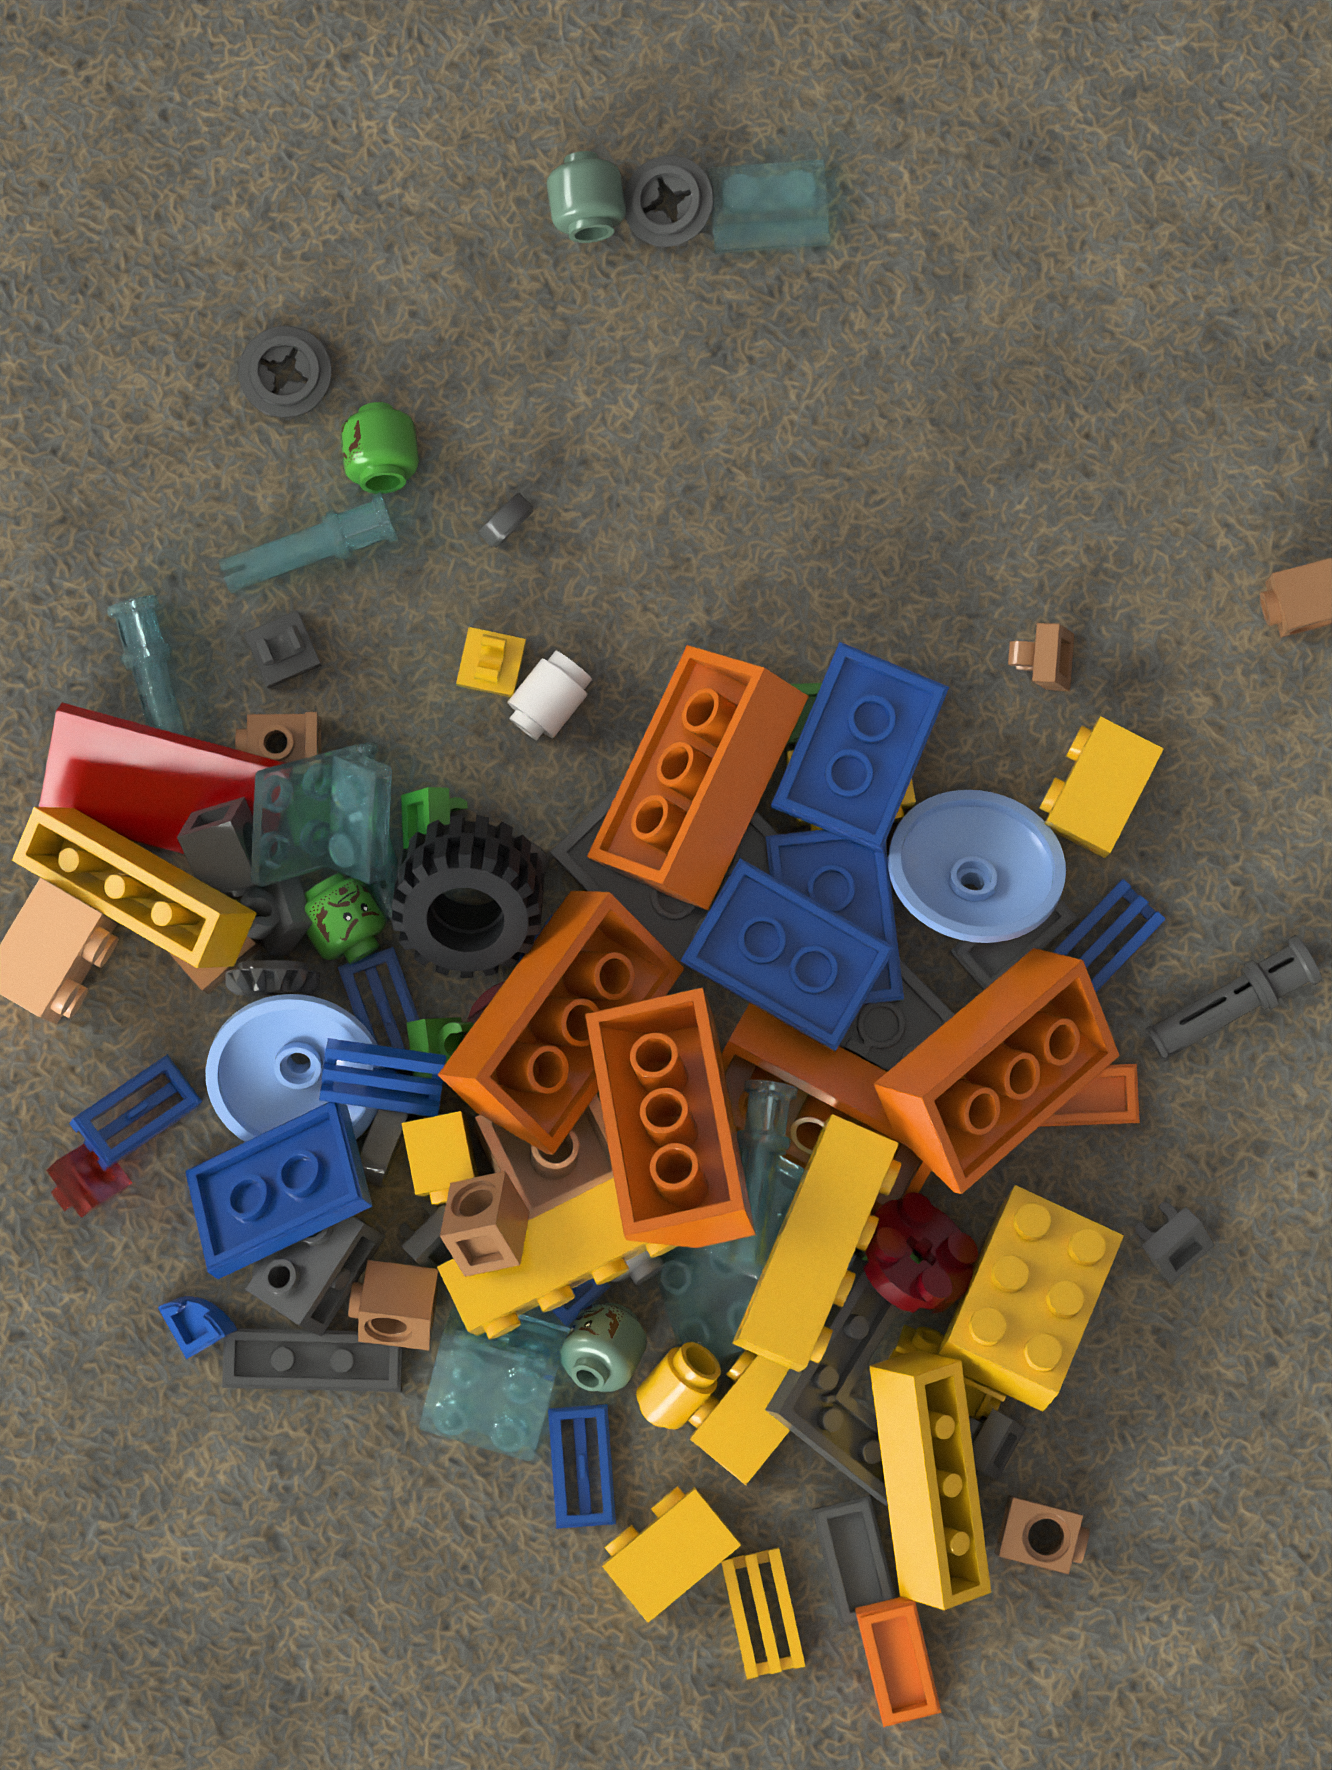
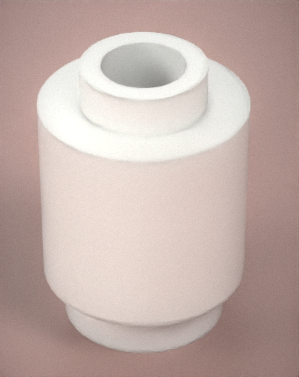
M555 651L548 661L542 658L508 700L507 703L515 710L509 719L535 740H538L542 733L550 738H554L588 694L585 688L592 681V678L568 657Z

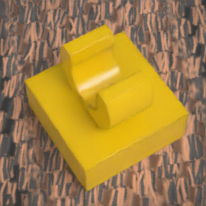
M468 627L456 685L512 697L517 687L526 639Z

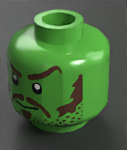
M373 402L363 405L358 410V413L351 415L342 424L340 439L343 469L347 477L352 482L360 485L362 490L375 494L395 492L401 489L406 484V481L417 472L419 455L416 427L411 417L406 413L393 409L388 403Z
M337 873L315 885L304 894L307 901L305 912L313 922L306 934L323 959L336 960L345 956L351 965L370 955L380 947L375 937L384 929L387 918L362 879L355 877L345 879L342 873Z

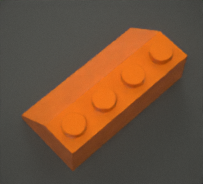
M687 645L587 857L667 896L709 910L809 696L764 667Z
M570 891L534 941L531 950L522 957L438 1073V1076L476 1113L546 1154L554 1155L598 1092L585 1014L666 996L685 968L610 892Z
M1033 948L874 1083V1087L893 1132L953 1192L963 1194L1120 1055L1084 961Z
M703 987L585 1014L625 1239L627 1241L699 1248L756 1235L715 1018Z
M749 1003L721 1054L739 1146L801 1179L823 1124L833 1114L899 1143L893 1159L902 1163L900 1171L889 1195L886 1196L878 1193L870 1212L871 1215L890 1200L902 1199L911 1192L919 1193L932 1170L892 1130L874 1087V1083L887 1071L840 1046L834 1052Z

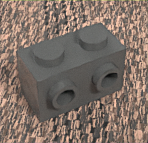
M353 1215L256 1261L252 1270V1279L245 1290L297 1325L322 1337L351 1292L353 1282L358 1281L367 1266V1260L372 1259L386 1235Z

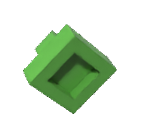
M427 787L401 795L403 849H408L409 839L417 831L426 835L428 824L439 820L443 825L450 824V811L467 809V801L458 797L449 799V788Z
M461 1017L433 1018L406 1022L410 1050L447 1055V1062L464 1039L463 1034L468 1033L474 1023L461 1022ZM413 1071L415 1077L429 1079L432 1077V1074Z

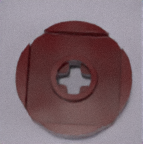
M911 1192L902 1199L890 1200L884 1203L872 1214L878 1217L879 1221L873 1237L865 1250L869 1262L863 1266V1269L872 1286L888 1302L912 1313H915L920 1307L928 1310L934 1309L931 1313L934 1314L948 1309L967 1291L973 1276L972 1264L978 1257L976 1243L969 1235L961 1232L946 1214L934 1207L927 1197L920 1193ZM913 1249L923 1258V1261L919 1264L910 1257Z

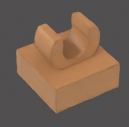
M1037 623L1035 642L1010 641L1008 665L1016 666V670L1033 671L1032 681L1045 690L1070 692L1075 634L1061 624Z

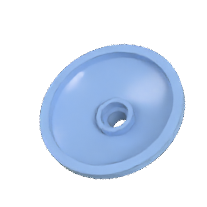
M956 790L941 793L922 801L902 818L891 840L888 870L897 896L919 921L933 930L955 939L977 943H994L1018 938L1045 922L1061 898L1066 878V862L1063 850L1054 832L1048 825L1044 824L1045 821L1025 805L993 792ZM973 884L978 890H971L963 885Z
M301 994L265 997L235 1012L216 1034L206 1064V1085L210 1101L215 1112L227 1128L244 1142L249 1141L328 1103L327 1101L319 1100L328 1038L377 1045L376 1041L368 1029L354 1015L327 1000ZM302 1053L308 1056L310 1061L306 1064H297L290 1055ZM337 1060V1065L367 1070H372L373 1068L385 1069L381 1066ZM346 1104L355 1138L357 1139L370 1126L378 1109Z

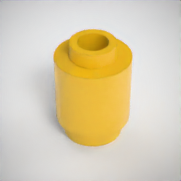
M686 1342L681 1347L672 1348L636 1390L637 1401L643 1416L651 1424L668 1429L683 1427L717 1388V1378L721 1374V1368L716 1357L707 1348L695 1342Z

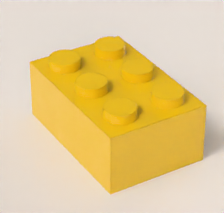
M1014 1185L1000 1206L973 1268V1276L969 1287L960 1298L936 1355L961 1360L963 1375L1043 1412L1061 1389L1124 1235Z

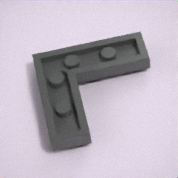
M856 1258L849 1270L856 1274L849 1295L842 1307L832 1304L824 1326L832 1329L833 1332L821 1361L816 1363L809 1360L807 1367L800 1372L789 1369L765 1411L879 1502L888 1506L876 1416L849 1394L900 1308L882 1297L868 1280L863 1266L869 1261Z

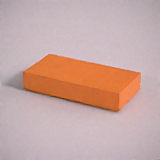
M1137 1064L1107 1066L1039 1127L1140 1123Z
M898 1597L855 1608L883 1727L942 1713L916 1602L904 1597Z

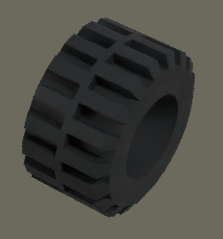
M464 815L451 816L450 824L443 825L439 820L428 824L426 835L417 831L409 839L408 849L402 850L395 879L391 921L394 931H400V944L405 950L415 948L414 959L423 966L432 962L436 964L435 972L448 975L450 970L461 971L460 978H473L474 971H483L485 976H490L498 973L500 964L508 968L517 964L520 952L528 954L533 947L535 935L539 934L544 894V873H541L542 861L538 853H530L531 842L524 835L516 838L512 836V826L502 821L497 827L490 825L489 817L476 815V822L465 821ZM455 888H472L490 895L494 900L481 905H465L449 899L443 892Z

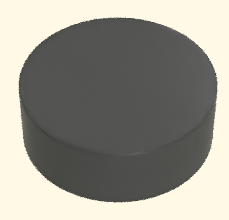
M517 493L478 531V534L491 548H497L533 513V506L520 493Z

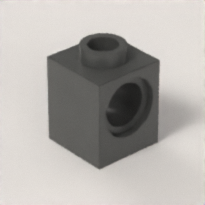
M245 797L192 812L177 836L195 878L223 894L226 893L230 898L242 896L246 891L256 888L272 859Z

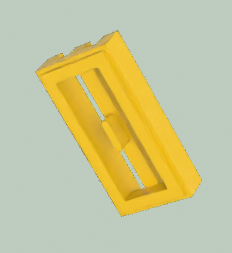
M779 1547L724 1559L721 1564L747 1680L764 1674H774L782 1672V1670L805 1667ZM767 1562L771 1564L791 1655L779 1658L758 1565ZM747 1567L767 1661L760 1663L755 1662L735 1569Z

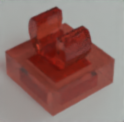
M85 1144L59 1158L46 1170L57 1185L51 1191L52 1196L64 1212L73 1206L81 1218L121 1194L132 1184V1181L118 1162L104 1171L97 1162L99 1157L94 1151L90 1152Z

